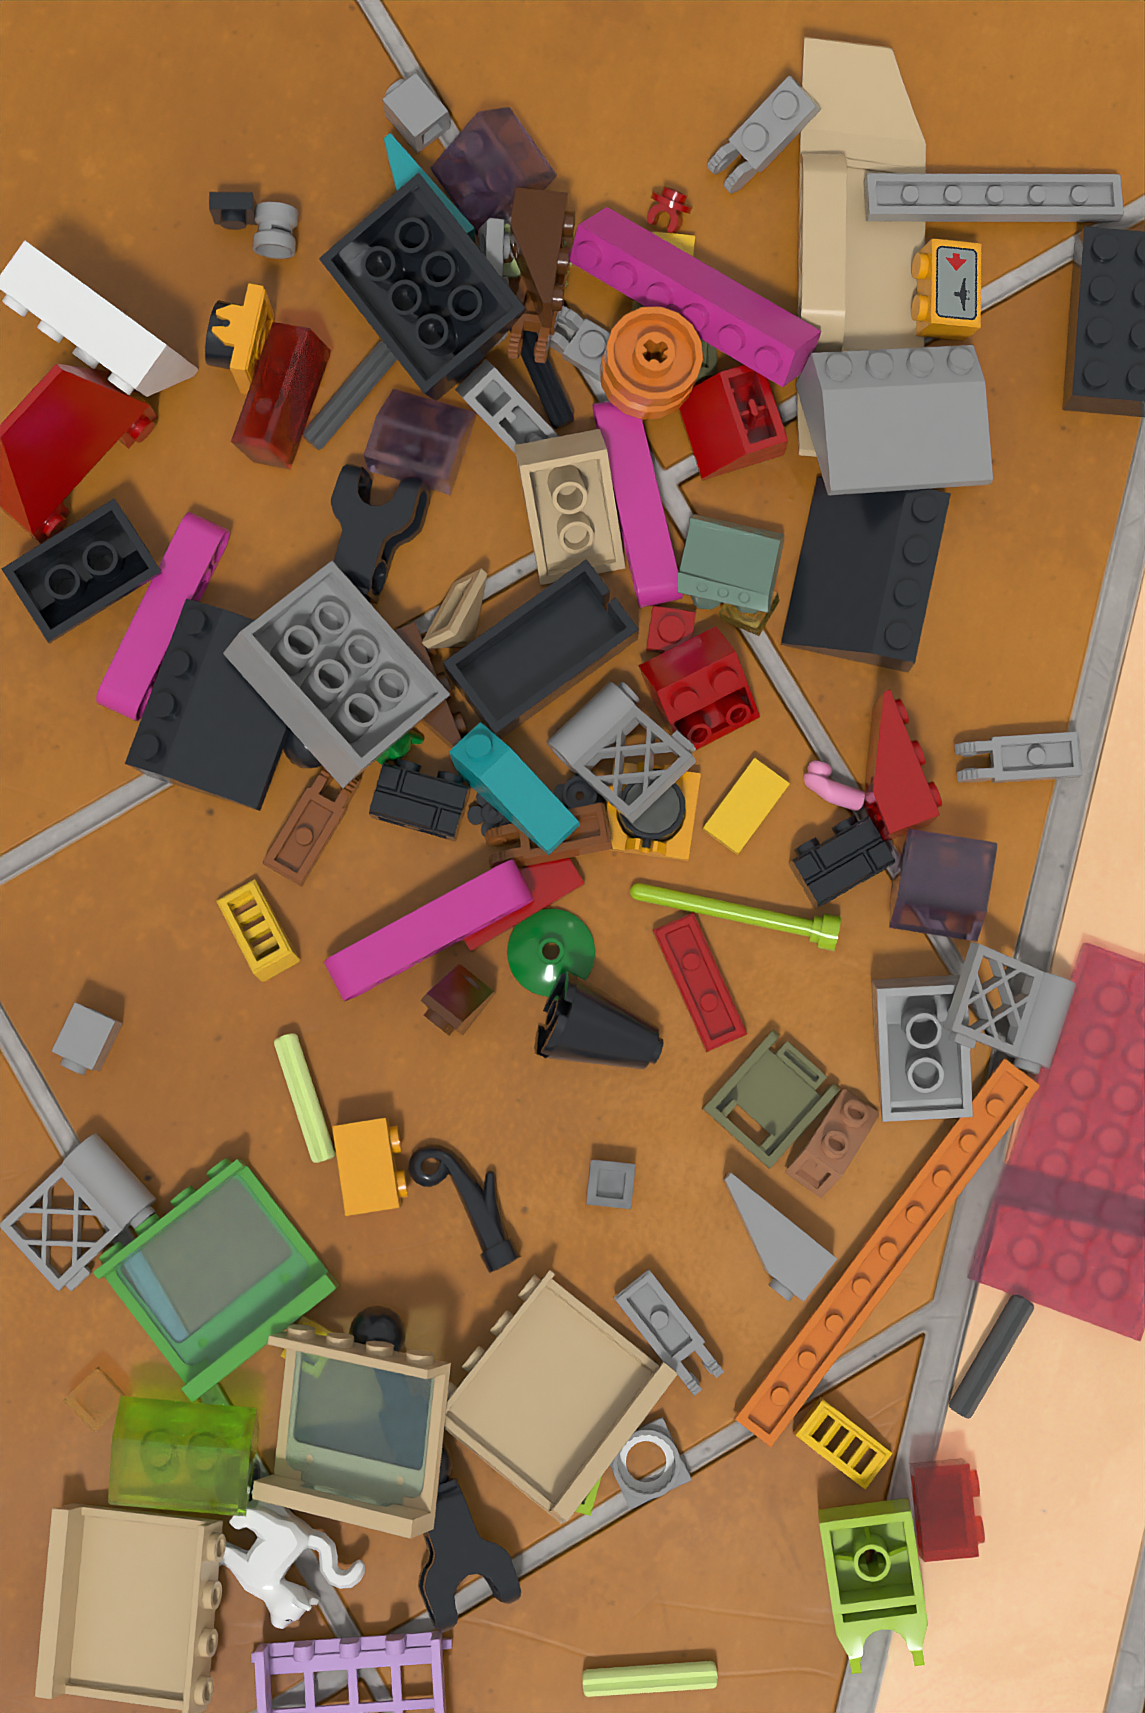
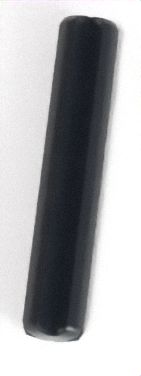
M524 330L523 349L520 355L551 425L555 429L567 426L574 421V414L547 356L545 363L535 362L534 348L535 343L538 341L537 332Z

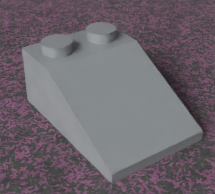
M960 975L871 980L873 1027L883 1122L973 1117L970 1048L950 1041L951 1031L943 1028ZM968 1006L962 1020V1025L969 1027Z

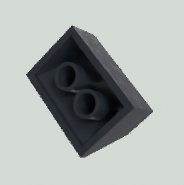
M115 498L1 568L49 644L162 574L151 553Z

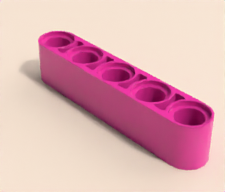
M609 400L592 404L596 429H600L607 448L618 523L639 608L682 599L683 594L678 593L677 564L643 422L641 419L624 414Z
M188 512L183 517L159 565L162 574L152 579L102 680L96 697L98 704L134 721H139L142 718L185 600L190 599L200 602L226 549L230 530L191 512Z
M509 860L326 959L324 964L345 1002L532 902L534 897L515 861Z

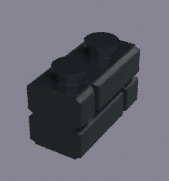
M396 759L394 765L383 763L369 809L371 818L456 842L470 796L469 787L462 785L464 778L445 771H438L437 777L420 773V765L402 759Z
M855 815L832 828L835 836L820 844L817 837L794 849L797 858L789 863L790 868L815 909L839 897L895 863V858L882 840L880 833L869 816L858 822Z

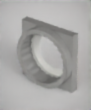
M663 1417L637 1428L610 1464L630 1509L651 1499L658 1498L668 1491L691 1481V1477ZM642 1441H650L662 1448L666 1456V1468L663 1474L652 1482H640L634 1479L626 1467V1457L632 1446Z

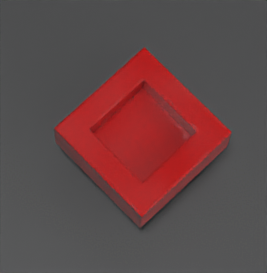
M653 606L646 651L662 654L691 639L696 612Z

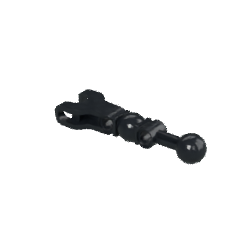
M350 463L341 469L331 497L333 513L342 527L340 541L333 562L370 604H378L379 595L383 591L395 551L401 545L413 540L423 529L430 504L431 492L426 480L407 477L400 482L392 500L382 506H371L372 480L370 474L363 466ZM290 729L283 748L286 757L292 764L300 768L320 767L322 764Z
M382 1306L367 1307L356 1315L351 1322L349 1334L354 1336L355 1343L366 1345V1342L369 1341L388 1342L394 1345L393 1351L400 1352L404 1347L406 1338L404 1323L399 1315L390 1308ZM375 1368L389 1407L380 1411V1416L392 1450L398 1452L396 1464L422 1469L430 1408L428 1399L423 1393L414 1397L407 1375ZM444 1442L442 1444L434 1529L423 1533L428 1549V1557L421 1569L418 1580L419 1593L433 1626L441 1633L452 1629L457 1624L459 1616L456 1610L454 1593L459 1582L468 1575L479 1574L483 1576L491 1588L493 1596L500 1602L511 1604L518 1601L521 1596L520 1584L509 1553L498 1544L485 1541L479 1536L457 1478H451L453 1469L452 1454Z

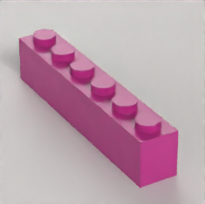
M606 207L578 225L569 262L645 307L660 306L678 312L693 325L700 339L781 387H784L802 373L810 354L815 352L821 330L612 209Z

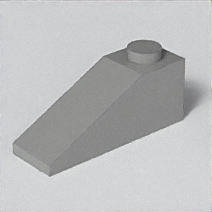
M486 359L455 389L514 453V445L559 437Z
M728 1172L723 1181L764 1271L773 1277L768 1285L787 1301H790L795 1295L804 1302L837 1258L736 1176Z

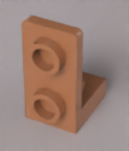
M843 1089L810 1141L792 1160L785 1173L822 1198L843 1176L879 1117L878 1111L847 1089Z

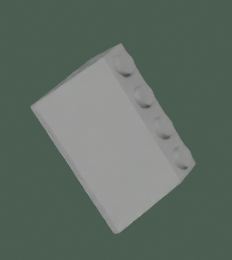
M974 345L810 354L796 383V387L828 495L991 484L993 481L986 385Z
M333 561L325 565L240 631L223 653L342 788L376 761L450 695Z

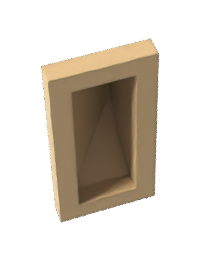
M482 568L453 582L422 641V644L427 649L465 647L475 640L487 573Z

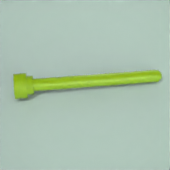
M635 883L630 888L631 897L638 901L810 937L809 942L817 943V948L835 951L842 918L840 916L824 913L823 917L814 916L812 920L643 883Z

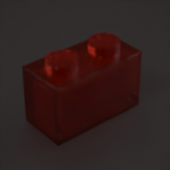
M963 1458L909 1463L919 1557L924 1562L979 1557L978 1544L985 1543V1532L981 1515L975 1516L973 1498L980 1497L977 1470H970L969 1463Z

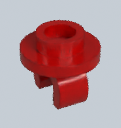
M664 186L662 193L653 191L650 198L659 202V204L654 205L649 210L647 223L657 225L660 215L663 212H667L671 218L667 232L676 234L683 222L681 212L690 214L693 208L685 203L688 196Z

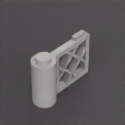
M609 681L546 743L571 771L580 775L623 816L633 823L696 762L692 755L696 748L677 730L670 736L635 706L640 700L624 682H620L616 686ZM640 723L647 730L646 744L625 746L626 735ZM655 737L660 741V743H655ZM673 752L678 757L667 770L653 771L654 754ZM645 755L644 772L623 774L624 757ZM615 758L614 775L595 776L590 771L601 759ZM643 783V793L628 806L621 799L622 784ZM613 785V791L609 789L607 786Z
M971 942L943 1028L951 1031L949 1040L971 1049H974L976 1042L981 1043L1015 1059L1013 1065L1019 1070L1039 1075L1040 1068L1050 1069L1076 983L1041 971L984 945ZM984 957L989 960L994 977L981 984L978 970ZM1021 973L1026 977L1020 994L1013 998L1008 980ZM997 987L1003 1005L990 1013L985 994ZM975 1002L980 1020L969 1027L962 1025L967 1006ZM1007 1015L1010 1027L1004 1042L999 1040L994 1023Z
M94 1133L78 1145L65 1158L63 1163L0 1223V1228L57 1291L62 1290L65 1286L70 1291H73L92 1273L87 1265L130 1225L134 1229L137 1228L142 1222L156 1213L152 1205L157 1199L97 1133ZM62 1178L74 1190V1208L51 1207L52 1188ZM43 1197V1207H33ZM82 1200L90 1209H82ZM26 1213H43L42 1239L27 1238L15 1223ZM51 1214L73 1215V1240L50 1239ZM82 1215L98 1216L108 1227L109 1231L98 1241L81 1240ZM34 1245H42L41 1252ZM50 1246L72 1247V1266L62 1276L50 1263ZM81 1247H91L81 1257Z

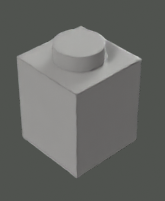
M416 73L406 81L405 79L396 81L386 91L385 97L382 99L385 116L417 154L450 129L448 110Z
M74 1003L51 1052L63 1057L60 1065L79 1074L85 1075L87 1069L101 1071L123 1023L85 1005Z

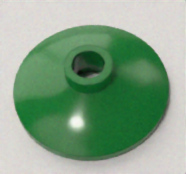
M543 909L516 925L508 941L507 959L513 976L521 986L534 994L549 997L557 979L562 973L566 974V971L575 973L584 980L588 978L594 965L595 945L589 929L578 917L560 909ZM553 943L559 947L560 953L556 959L549 960L543 956L542 950L546 944Z

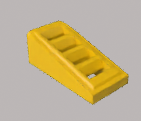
M255 879L216 901L253 974L261 982L271 979L300 961L288 936ZM255 899L256 906L236 917L233 912L234 910ZM262 915L264 916V921L246 931L243 930V926ZM272 932L273 937L255 947L252 946L251 942Z
M820 1396L793 1431L796 1437L865 1490L893 1454ZM827 1415H829L834 1421L818 1441L812 1435ZM843 1426L848 1430L833 1451L829 1450L826 1446L840 1427ZM855 1437L859 1438L862 1441L847 1462L843 1461L840 1458ZM870 1447L877 1453L860 1474L854 1467Z

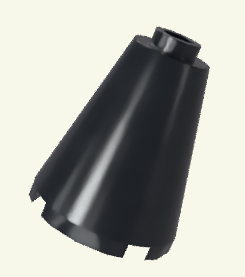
M566 971V974L562 973L559 976L543 1009L544 1012H547L545 1026L538 1025L534 1044L535 1054L548 1059L645 1069L649 1062L655 1064L659 1059L664 1040L659 1037L658 1027L577 974Z

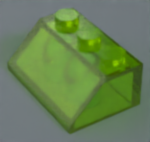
M120 1396L111 1444L109 1504L246 1517L260 1432L257 1408Z

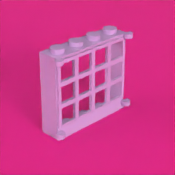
M440 1631L259 1644L257 1649L251 1653V1663H255L257 1713H373L387 1711L403 1713V1710L434 1708L435 1713H446L443 1649H452V1638H442ZM432 1663L434 1697L402 1700L400 1666ZM391 1666L393 1700L359 1703L357 1669ZM347 1669L349 1703L316 1706L314 1672ZM304 1672L306 1706L272 1709L270 1675Z

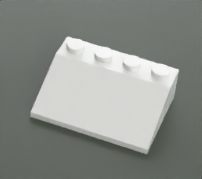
M26 241L22 243L0 275V290L6 293L2 300L3 303L23 317L26 316L28 311L32 312L41 319L37 328L58 343L61 342L63 337L74 343L77 347L72 354L93 369L96 368L98 363H101L112 372L108 380L128 395L136 389L148 397L193 377L199 370L164 342Z

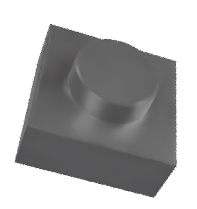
M591 1159L586 1205L631 1209L636 1164Z

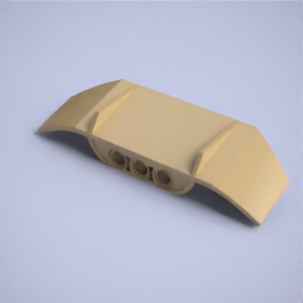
M804 36L802 87L820 106L821 110L800 131L798 318L822 331L814 353L924 347V337L916 336V321L912 320L911 307L913 299L917 295V279L912 277V262L915 254L925 246V222L866 221L864 179L867 173L926 174V142L909 100L893 49L886 46ZM797 391L799 455L817 457Z

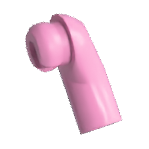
M812 761L808 764V772L804 774L806 787L831 804L856 812L861 809L865 799L864 791L830 780L829 776L832 768L827 763Z

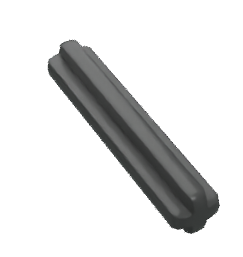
M383 340L377 343L303 431L304 439L316 449L320 450L327 444L396 362L397 358Z
M1013 1294L949 1402L951 1410L967 1419L973 1416L1034 1310L1032 1302L1018 1294Z

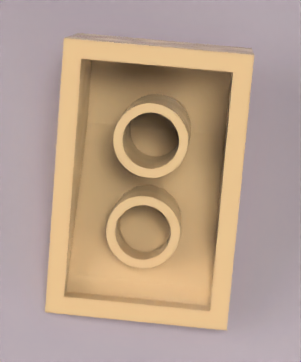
M600 429L514 445L540 585L557 581L586 559L597 574L625 569L608 453Z

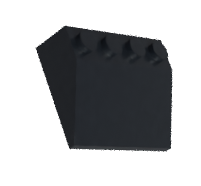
M420 173L416 174L319 258L422 392L435 401L439 400L465 378L527 311L522 302Z
M817 477L781 645L908 673L916 661L951 494L932 489L828 495L823 477Z
M190 599L185 600L125 761L126 765L149 777L261 811L290 728L223 654L239 632L255 620L219 607Z

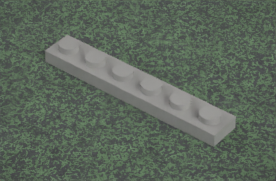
M867 173L864 179L866 221L1119 222L1124 215L1120 174Z

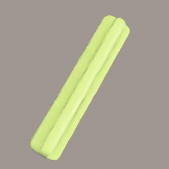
M294 1033L280 1036L274 1040V1046L311 1160L314 1163L329 1160L335 1156V1150L298 1036Z
M701 1661L586 1669L582 1674L584 1695L595 1697L712 1689L717 1687L718 1677L715 1662Z

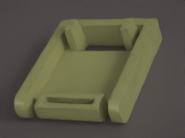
M774 1029L702 1108L768 1169L778 1161L840 1090L833 1083L825 1089L822 1095H819L815 1090L827 1076L788 1041L775 1054L770 1051L769 1048L777 1042L780 1036ZM736 1105L769 1133L759 1146L726 1117Z

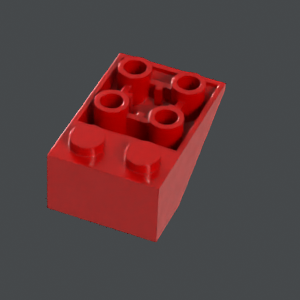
M890 689L883 692L873 707L864 787L865 799L863 803L867 816L873 821L884 842L928 826L940 815L938 807L942 806L937 786L933 781L927 783L921 766L926 764L922 748L917 740H910L905 728V724L909 723L906 708L900 698L894 700Z

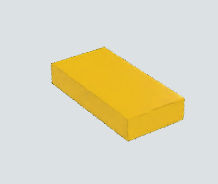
M754 758L702 830L738 856L790 783Z

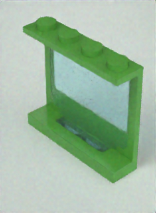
M227 1157L216 1164L206 1173L210 1179L197 1191L191 1185L170 1201L174 1207L173 1210L161 1219L155 1213L142 1222L134 1230L138 1237L125 1247L121 1242H118L98 1258L102 1265L93 1272L97 1279L105 1278L184 1381L186 1385L181 1389L191 1403L267 1345L269 1335L286 1330L288 1325H292L340 1287V1284L243 1159H236L231 1163Z

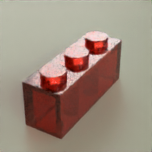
M272 322L231 439V443L254 463L291 470L331 354L328 346L310 328Z

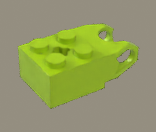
M902 1498L819 1509V1526L836 1636L849 1657L851 1674L862 1673L861 1659L864 1643L873 1632L879 1630H892L900 1634L906 1641L908 1649L913 1656L914 1667L925 1665L923 1643L928 1619L909 1499ZM869 1549H875L876 1552H881L882 1554H876L877 1561L867 1562L866 1556L862 1555V1553Z

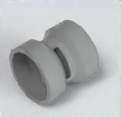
M263 202L258 204L255 211V221L259 226L258 232L253 236V251L258 255L268 258L285 259L293 257L296 250V239L292 235L293 229L298 225V209L280 202Z

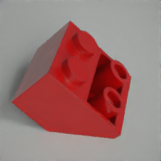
M746 365L719 372L693 387L689 398L678 409L702 481L785 454L788 438L768 379Z
M717 626L638 665L650 696L670 734L672 735L677 730L695 746L696 750L760 718L737 653Z

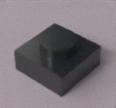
M209 192V210L215 224H220L223 228L231 230L244 229L246 225H258L255 221L257 204L253 192Z

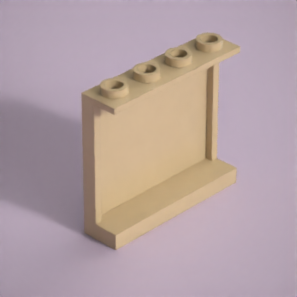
M549 1270L542 1279L534 1274L518 1294V1297L524 1302L513 1315L506 1310L495 1323L490 1332L496 1338L486 1351L478 1346L466 1360L462 1368L468 1374L456 1387L453 1383L449 1382L444 1429L562 1524L570 1519L678 1373L664 1362L660 1365L655 1363L552 1279L555 1274Z
M77 1503L52 1508L35 1697L53 1699L63 1694L177 1709L182 1710V1713H201L207 1710V1705L210 1703L214 1691V1681L210 1676L211 1657L215 1654L218 1644V1633L214 1629L215 1610L218 1608L222 1596V1585L218 1581L219 1562L223 1559L226 1549V1538L222 1534L223 1520Z

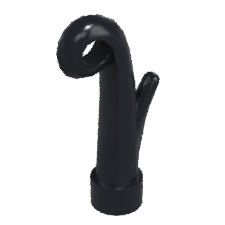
M426 1145L420 1147L412 1154L408 1170L411 1178L417 1184L423 1187H432L443 1181L448 1174L450 1175L482 1250L480 1256L489 1274L521 1257L512 1238L509 1239L502 1222L497 1201L496 1175L494 1171L490 1170L485 1174L484 1190H482L474 1175L462 1159L452 1150L441 1145ZM434 1159L439 1161L438 1171L432 1175L423 1173L421 1164L425 1160Z

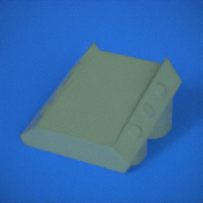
M696 514L689 517L690 526L680 571L677 572L678 593L690 595L694 605L700 609L711 610L718 607L721 603L735 605L736 609L742 613L754 614L759 611L769 613L784 545V534Z

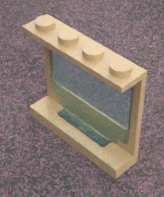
M288 1325L287 1331L269 1335L268 1345L287 1349L274 1474L254 1481L252 1499L410 1539L433 1530L451 1363L434 1360V1353L430 1351L407 1350L406 1353L393 1351L394 1345L388 1342L369 1341L364 1345L355 1343L354 1336L350 1334L328 1333L326 1336L315 1334V1328L308 1325Z

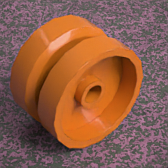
M660 306L641 307L625 314L611 330L599 367L601 386L609 401L624 414L641 420L661 419L676 412L689 398L703 362L702 343L693 325L678 312Z

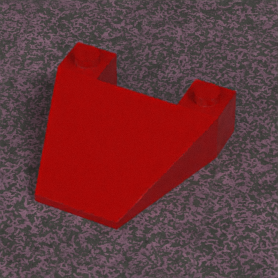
M55 364L0 424V508L40 544L64 529L67 524L66 517L71 512L62 501L119 440L129 449L135 441L140 443L145 440L154 429V421L157 416L151 405L134 390L128 395L108 380L112 373L111 371Z

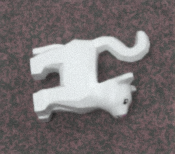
M253 1499L246 1503L248 1507L239 1506L229 1522L238 1530L245 1527L255 1532L258 1538L249 1551L226 1541L225 1554L219 1562V1566L224 1565L228 1567L244 1590L264 1600L270 1612L271 1623L277 1628L284 1629L290 1623L298 1620L306 1610H311V1605H317L321 1599L306 1587L286 1581L284 1577L291 1565L308 1548L319 1552L320 1571L332 1586L339 1589L352 1588L361 1581L365 1574V1564L359 1559L348 1569H340L338 1567L336 1544L326 1533L312 1529L308 1523L294 1515L289 1508Z

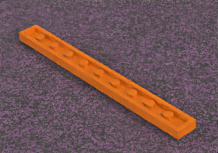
M1005 1058L1000 1060L972 1098L973 1117L956 1119L735 1415L734 1419L768 1446L772 1447L1033 1097L1040 1087L1037 1082Z

